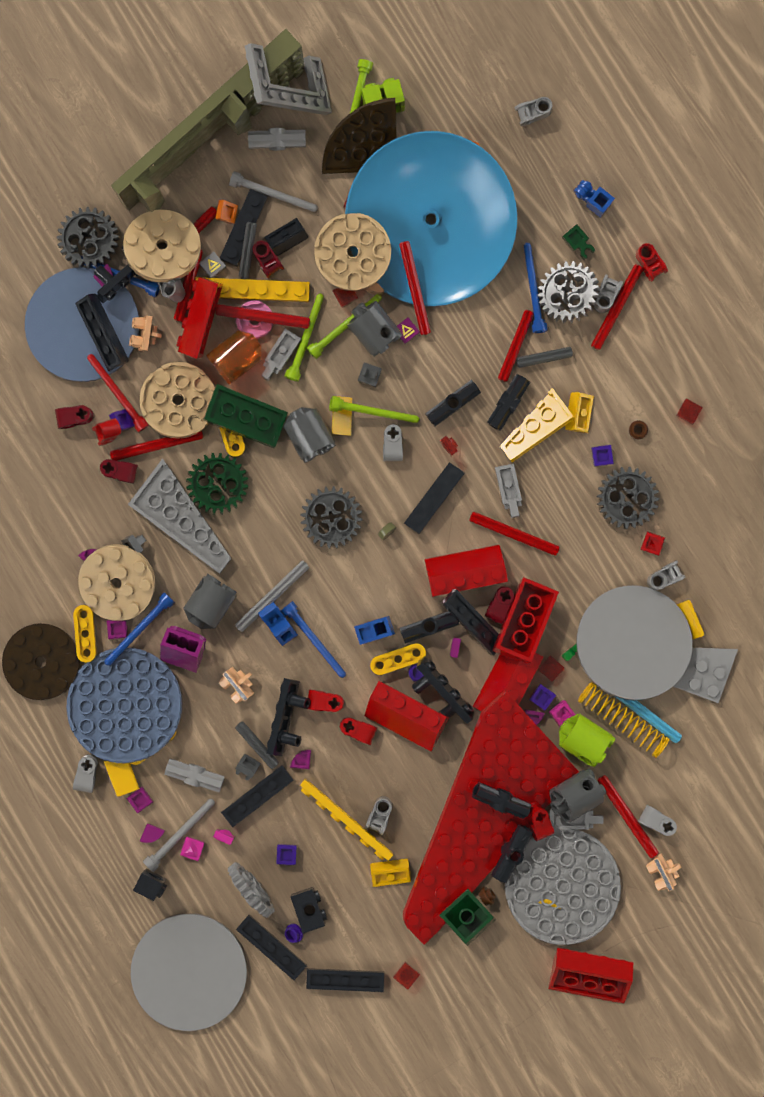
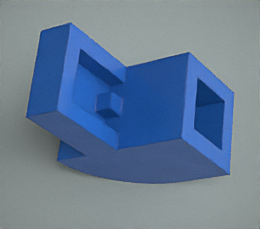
M274 602L258 612L261 619L282 646L298 635Z
M390 616L354 627L360 645L395 634Z

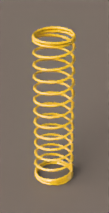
M593 682L589 683V685L580 695L578 702L582 703L585 700V698L589 695L593 687H595L592 695L585 704L586 707L589 704V702L601 691L600 696L597 699L594 706L592 707L591 711H593V709L598 705V703L605 696H607L603 706L597 713L598 716L601 713V711L613 700V703L609 711L603 718V720H605L606 717L610 714V712L617 705H619L616 714L609 723V725H611L614 719L624 709H626L623 717L621 718L620 722L615 727V729H617L619 725L622 723V721L629 714L632 713L627 725L622 730L621 734L624 733L626 728L636 718H638L633 730L630 732L627 738H629L635 731V729L644 722V725L640 733L633 742H636L639 736L648 727H650V730L645 739L640 744V747H642V745L645 743L648 737L656 731V735L652 740L651 744L647 747L646 751H648L652 744L660 736H662L659 745L652 753V756L654 758H657L665 749L670 739L668 737L664 738V734H660L659 736H657L658 729H655L651 732L652 725H648L645 727V720L639 723L640 716H636L633 718V711L629 712L626 715L627 707H624L620 710L621 702L613 706L615 703V698H612L608 701V693L602 696L603 690L601 689L595 693L597 685H595Z

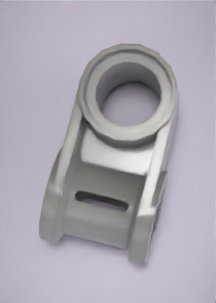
M540 97L515 106V111H518L521 120L520 126H526L547 118L552 111L551 100L548 97ZM541 104H546L549 109L547 111H541L539 110L538 106Z
M605 274L598 292L600 298L595 299L597 305H594V308L597 312L606 313L609 311L620 291L623 281L620 280L618 282ZM605 299L608 302V306H601L599 300Z
M180 277L165 283L157 282L164 297L174 302H181L184 299L185 289Z
M389 425L384 431L383 461H403L402 432L397 425ZM391 428L398 432L394 439L391 438V435L387 434V432L391 431Z
M676 560L648 576V587L660 590L686 578L685 575H682L677 565L678 561ZM655 576H658L661 579V584L659 587L653 584V578Z
M85 755L79 761L73 790L93 793L98 765L95 756ZM87 760H90V764H93L89 769L84 764Z
M382 796L376 800L365 825L366 830L377 831L383 836L392 810V802L389 798ZM386 802L389 808L386 811H381L378 808V804Z
M646 805L638 820L641 824L666 836L673 835L677 829L675 821L649 805ZM668 822H670L669 825L671 826V829H667L666 831H664L665 828L663 827V824H668Z

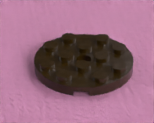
M38 623L20 629L9 639L2 656L3 673L9 685L18 694L32 700H48L66 692L75 680L80 667V660L76 653V644L72 637L63 629L50 624ZM39 656H43L46 659L44 667L36 665V659Z

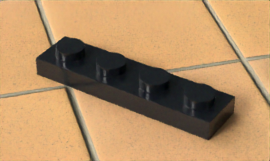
M252 189L249 190L221 253V260L238 267L242 256L246 223L252 222L257 224L268 196Z
M453 589L441 604L490 655L494 656L496 652L492 650L499 634L457 589Z
M281 765L221 813L233 828L294 781V779L285 767Z
M250 914L236 928L242 936L291 979L295 980L307 967L306 963Z
M307 968L306 989L384 992V971Z

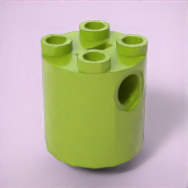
M580 713L567 718L558 731L559 746L590 767H596L598 763H602L606 757V753H604L606 748H610L615 741V737Z

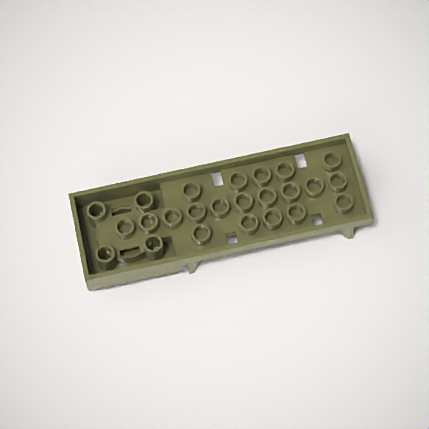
M285 29L263 50L270 83L288 87L290 85L289 82L294 77L297 79L303 74L304 59L302 45ZM248 63L111 185L118 199L128 211L139 201L151 212L159 210L165 200L156 186L182 165L226 123L237 135L252 129L250 117L252 115L256 116L262 110L263 104H257L254 97V88L250 78Z

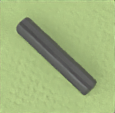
M252 222L246 223L239 269V278L248 279L250 274L257 224Z
M571 347L521 356L517 358V365L521 368L571 358L573 351Z
M243 721L235 727L239 734L271 769H274L279 764V761L273 755L266 754L267 748Z

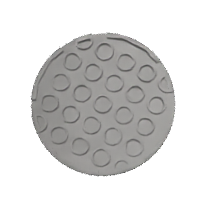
M632 585L618 587L605 592L591 603L580 621L576 636V646L583 670L589 679L600 687L601 690L626 700H646L665 693L681 679L691 659L692 634L684 613L674 601L657 590Z
M554 829V834L537 842L532 836L523 852L524 860L519 865H516L509 880L505 883V895L512 915L525 931L535 938L550 944L569 945L581 943L594 937L611 921L620 900V876L613 856L598 839L577 829ZM543 899H548L552 901V903H544Z
M202 914L173 915L155 924L138 943L131 963L133 991L143 1010L158 1023L181 1031L205 1029L226 1018L238 1004L246 985V958L238 939L224 924Z

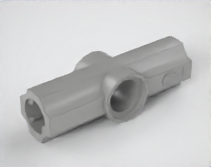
M270 128L268 131H248L249 149L269 148V150L273 151L306 147L305 130H285L284 128Z
M169 759L164 774L183 780L186 784L195 787L201 786L215 792H220L225 778L223 775L207 771L204 767L186 764L175 759Z

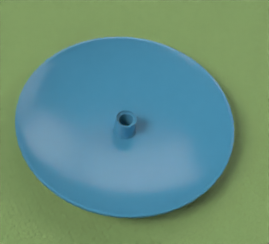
M440 131L415 132L385 144L360 168L351 185L346 202L345 214L361 213L375 219L385 229L391 244V260L387 271L377 283L388 295L413 304L399 246L401 242H410L424 305L441 306L464 300L486 287L503 268L511 253L516 237V200L505 172L498 162L482 147L471 140L452 133ZM428 214L436 216L437 221L435 224L427 222ZM350 247L353 257L357 256L358 249Z

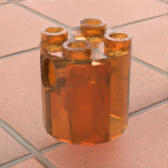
M237 330L206 356L228 385H230L262 360L261 344L253 334Z

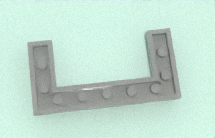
M252 43L245 46L246 59L250 69V78L257 104L322 115L332 113L322 63L319 57L307 56L303 58L304 69L309 83L308 88L310 90L307 91L271 84L263 46Z

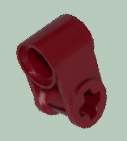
M257 241L254 244V256L268 279L275 272L284 270L280 260L267 242ZM258 247H266L267 252L264 255H259L256 252Z
M84 405L55 409L58 429H68L88 424L94 418L93 411ZM83 411L87 412V415H84V418L80 417V415L83 414Z
M111 459L101 462L100 471L105 477L134 484L138 468L137 464ZM111 463L114 470L107 473L104 466H108Z
M500 587L490 602L484 617L502 625L514 599L513 591L508 587ZM507 590V594L510 597L509 599L505 598L503 601L502 596H500V593H505V591Z

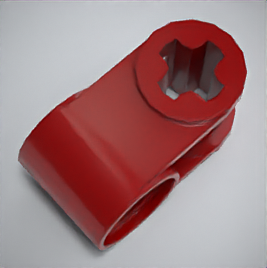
M645 243L637 249L636 259L641 267H643V271L649 281L652 282L658 275L668 272L666 264L660 258L653 245ZM642 249H647L650 252L648 258L642 256Z
M113 418L96 424V426L92 427V431H95L97 435L98 445L103 446L113 442L121 434V427L118 420Z
M309 690L308 698H310L309 710L337 712L344 706V700L340 695L317 690ZM334 698H337V702H340V705L336 706V708H333V705L330 704V701H333Z
M349 717L342 719L339 725L342 733L368 745L372 744L378 728ZM351 721V725L354 727L347 732L343 724Z
M531 802L530 813L527 819L530 825L529 828L534 832L532 836L537 842L554 834V828L548 812L542 808L541 804Z

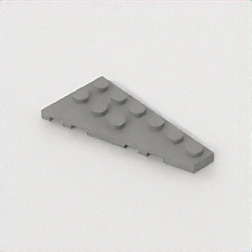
M162 459L128 505L220 574L232 558L193 504L164 459Z
M692 648L689 665L681 679L673 687L719 703L738 649Z

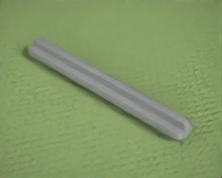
M301 561L235 624L236 628L243 632L259 617L258 612L280 597L309 569L308 564L305 561Z

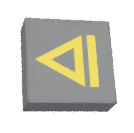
M212 252L199 263L210 278H214L226 268V265L215 252Z

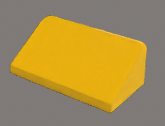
M572 392L570 394L568 409L575 419L565 425V430L588 433L594 396L580 392Z
M337 396L344 400V402L352 403L351 397ZM342 409V411L332 412V435L351 436L352 411Z
M691 600L676 604L688 621L692 640L704 636Z
M104 761L117 797L140 789L130 763Z
M408 859L370 864L373 887L411 882Z

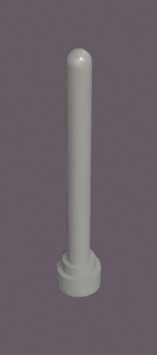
M235 171L232 173L229 186L234 188H241L243 186L312 212L318 209L316 204L246 180L244 176H241V173Z
M207 800L155 855L147 856L143 860V863L152 872L159 867L158 864L166 853L215 804L214 800Z

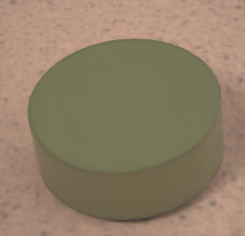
M390 522L379 531L378 536L385 540L397 527Z

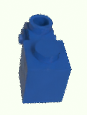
M581 180L577 188L573 190L576 197L584 200L587 203L586 207L601 218L615 198L603 188L599 187L595 191L592 189V184L589 181Z

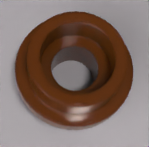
M637 420L631 423L629 434L632 438L640 440L646 437L648 426L645 422ZM636 427L641 428L640 434L635 432Z
M483 887L482 891L479 892V897L484 905L494 904L496 897L491 888Z

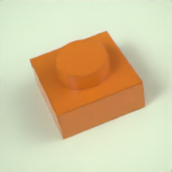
M219 200L215 219L235 224L238 205L226 200Z

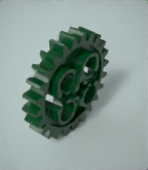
M212 453L210 459L204 455V461L197 459L198 466L192 464L194 471H188V475L192 478L186 479V482L191 484L186 486V489L192 491L188 496L189 498L195 497L193 504L199 502V510L203 506L206 507L205 513L212 509L213 515H215L217 510L223 515L224 509L230 513L231 506L237 509L236 502L243 503V499L240 496L246 497L247 493L243 490L248 489V485L243 484L248 481V477H243L246 474V470L240 471L242 464L235 465L236 458L230 461L229 455L225 459L222 458V453H219L218 457H215L214 453ZM208 463L210 472H213L216 467L223 468L224 472L218 475L213 472L212 477L208 476L209 484L207 486L199 484V480L205 478V472L199 471L206 470ZM214 480L216 482L221 481V488L225 492L227 491L225 484L229 481L234 482L236 487L229 490V495L236 497H230L227 504H225V496L222 495V490L218 485L214 486ZM213 493L222 495L218 501L212 500L210 496Z

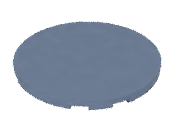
M71 268L48 278L33 294L25 315L26 339L35 358L51 373L70 381L90 382L102 379L88 361L87 356L89 354H93L108 375H111L123 366L121 365L111 371L107 370L75 305L77 301L86 295L97 294V291L102 288L93 277L96 270L93 268ZM121 287L112 300H107L104 303L101 302L129 358L135 349L129 346L130 336H139V329L132 328V319L139 317V313L130 292L126 287Z
M114 648L100 653L93 661L85 663L78 671L68 691L67 717L72 732L88 752L109 762L134 763L153 756L171 740L181 719L182 694L178 681L170 668L158 657L144 650L126 648L111 665H106L104 661L116 649Z

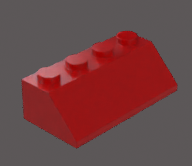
M202 277L194 281L192 287L194 296L193 299H189L187 310H189L188 317H184L182 328H184L183 335L179 336L177 340L178 352L196 359L203 357L216 306L223 287L222 283Z
M500 545L424 559L432 597L449 594L453 589H457L460 592L508 582Z
M523 577L519 582L514 599L492 651L511 659L532 663L559 591Z
M535 653L532 663H528L500 654L472 707L482 712L504 690L519 705L543 656Z
M378 681L372 692L364 715L430 752L433 751L449 720V717L381 681Z
M557 948L548 989L624 1004L633 982L634 962L572 951L566 948Z

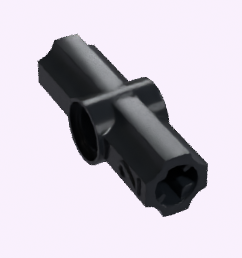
M516 374L508 389L503 392L497 402V407L488 419L487 424L501 431L509 416L516 410L521 397L531 382L525 377Z
M471 379L426 412L425 415L433 426L436 427L481 394V392ZM450 399L458 401L456 408H451L448 405Z
M447 611L400 627V631L406 644L458 626L459 622ZM432 621L435 624L432 632H427L424 629L425 622Z
M478 782L473 788V799L486 803L499 812H508L522 819H525L530 813L531 804L529 802L514 797L513 794L501 788L495 789L481 782Z
M518 824L509 842H506L501 848L502 855L491 874L492 877L500 882L507 883L516 865H519L524 860L523 852L534 833L531 829Z

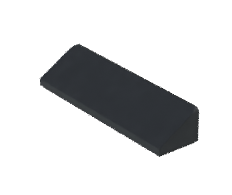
M88 294L77 301L75 305L107 370L111 371L129 362L97 294Z
M449 462L404 524L417 534H420L465 472Z

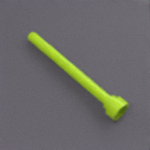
M359 59L358 61L359 77L350 113L359 108L366 76L373 68V62L369 60Z
M321 293L316 296L309 316L310 325L308 329L304 330L293 365L286 370L284 377L289 380L299 382L301 376L299 368L324 299V295Z
M376 294L365 303V306L367 307L374 301L380 302L382 299L381 295ZM353 314L319 343H311L306 348L314 359L319 358L324 351L323 348L348 328L347 324L354 318Z
M332 396L330 399L329 411L333 412L342 411L343 409L412 423H418L420 420L416 415L344 402V400L337 396Z

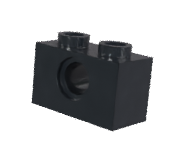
M146 868L141 873L133 891L154 901L165 892L167 885L164 883L167 879Z
M310 887L291 894L290 897L303 934L325 926V920L328 919L325 910L320 909L318 902H321L318 890L314 891V888ZM313 905L315 912L307 914L304 910L305 906Z

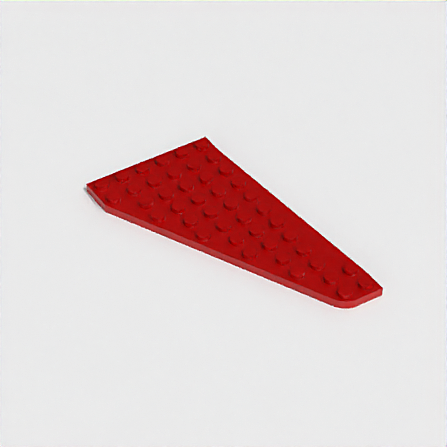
M505 690L480 714L403 910L404 924L424 945L446 923L440 917V914L467 889L472 893L497 865L502 855V846L509 842L518 824L528 828L530 826L527 817L522 819L508 812L502 813L491 808L486 803L473 799L472 791L474 786L481 782L495 789L501 788L513 794L514 797L529 803L538 802L545 809L552 802L549 794L550 789L579 773L575 766Z

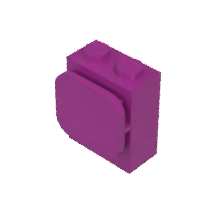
M177 626L167 627L160 644V660L197 673L203 658V651L206 647V638Z

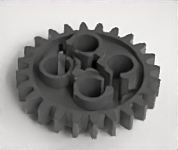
M89 207L86 208V212L79 208L78 214L72 211L73 217L71 218L66 215L67 223L61 222L64 228L58 229V232L62 235L57 236V240L61 241L57 245L59 248H63L60 252L62 255H66L65 259L67 261L71 260L73 266L78 262L80 268L86 264L87 269H90L91 264L97 268L98 262L105 265L103 260L105 258L111 260L109 254H116L113 247H119L115 241L120 240L118 235H115L119 231L117 228H113L116 224L114 221H110V215L105 216L103 210L98 214L97 208H94L91 212ZM93 217L99 223V230L106 232L102 238H98L96 229L92 230L91 226H94ZM84 222L91 224V226L85 229L80 228ZM78 238L82 248L84 246L88 251L89 248L94 247L96 251L88 254L85 249L82 250V259L79 253H77L79 252L77 245H72L71 241Z
M621 467L619 474L616 470H613V477L607 474L608 481L602 480L601 483L604 487L598 488L602 494L596 497L602 501L597 503V505L603 506L599 512H606L607 514L604 519L610 517V524L616 521L618 528L622 523L625 529H628L629 524H631L632 528H636V522L642 526V519L648 522L650 519L647 515H655L651 509L658 508L654 504L655 501L659 500V498L654 497V494L659 492V490H653L656 483H649L652 477L645 478V471L638 474L639 468L632 472L631 467H628L627 472H625L624 468ZM617 477L619 478V485H623L626 479L633 482L632 489L629 490L624 487L622 491L626 495L631 494L630 500L634 504L638 503V494L645 495L646 502L640 504L639 507L647 509V511H641L638 518L636 515L637 511L635 510L632 511L629 517L623 514L624 506L633 508L634 505L630 501H624L625 495L621 491L617 493L619 495L618 502L610 500V493L615 492L616 488L609 487L608 485L616 484Z
M326 486L323 493L317 489L318 495L316 496L311 493L312 501L306 499L309 505L302 506L306 513H302L300 516L305 517L306 520L301 521V524L307 525L303 531H310L307 537L311 538L314 536V544L320 540V547L327 543L330 549L331 544L334 543L335 547L338 548V542L345 546V539L352 541L350 535L357 536V533L354 531L355 528L361 529L357 522L362 521V518L357 517V515L361 514L362 511L356 510L360 504H353L356 498L354 496L349 499V491L342 494L343 488L336 492L335 486L332 487L331 491ZM337 501L344 503L345 512L352 507L350 515L354 520L345 519L348 522L346 530H339L337 527L342 517L335 518L332 523L330 520H323L322 523H326L329 526V531L325 534L319 532L318 523L311 528L313 520L309 515L318 516L315 513L317 505H324L326 508L321 518L328 517L330 512L333 515L341 514V511L334 509V504Z

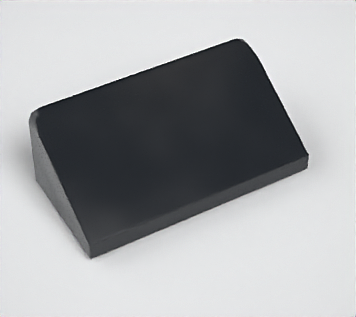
M295 218L264 238L278 257L308 239V235L299 220Z

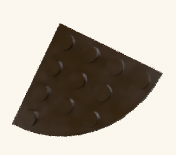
M385 98L365 104L348 114L336 126L325 146L322 159V174L358 173L364 163L378 149L397 138L395 98Z

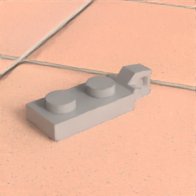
M284 329L265 358L263 366L266 369L261 376L269 380L273 373L278 375L300 343L301 338Z
M514 463L495 467L504 509H509L511 518L519 517L518 507L522 506V498Z
M550 809V821L554 829L589 830V828H593V824L604 823L603 815H593V811H589L569 823L561 816L555 815L552 809Z

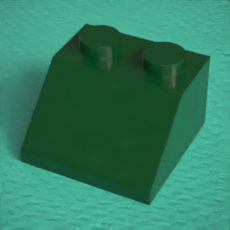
M469 889L440 914V917L467 946L496 920Z

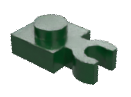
M578 224L562 236L563 240L574 252L577 249L580 250V256L584 260L587 259V255L584 253L586 249L590 250L591 253L595 252V248L592 245L586 244L589 237Z

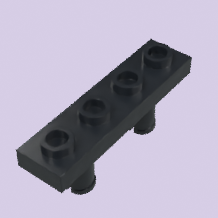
M129 264L115 276H112L100 265L96 268L94 274L105 285L97 291L98 299L102 303L112 300L121 287L125 288L130 283L131 278L139 275L131 269Z
M425 656L421 658L416 668L423 674V677L412 684L413 690L420 694L432 685L448 703L446 707L439 711L440 713L449 718L456 713L466 724L472 721L474 716L473 707L468 702L465 703L461 698L460 692L450 686L447 677L436 670V666L431 660H428Z
M284 678L281 684V693L276 704V714L271 725L272 731L267 742L266 754L283 756L285 744L299 747L301 744V736L288 733L294 706L308 709L310 706V698L297 695L300 681Z

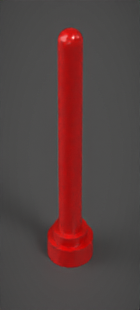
M89 354L87 356L88 361L134 420L133 423L136 431L139 433L147 428L149 424L145 418L136 412L93 354Z

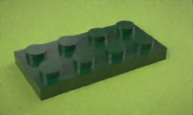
M216 384L203 421L275 448L288 412Z

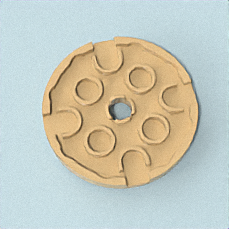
M154 210L153 212H146L132 221L125 232L123 248L128 264L136 274L149 281L165 283L179 277L182 278L192 271L200 256L201 242L197 229L188 218L171 210ZM165 242L167 244V247L165 249H159L157 247V244Z
M361 213L341 214L328 221L320 230L315 241V261L322 276L335 287L349 291L366 289L377 283L389 267L391 260L390 240L385 229L375 219ZM356 247L358 249L357 256L350 257L347 254L348 249Z
M185 362L168 363L151 373L145 380L140 392V408L146 422L159 434L170 438L190 437L202 431L209 424L203 421L215 387L210 378L199 367ZM182 396L184 398L183 403L180 405L174 404V397Z
M112 544L95 550L84 561L79 572L78 585L85 604L95 614L108 620L124 621L134 618L146 609L155 592V575L150 563L140 552L138 553L126 545ZM113 578L120 579L122 583L120 588L112 584Z

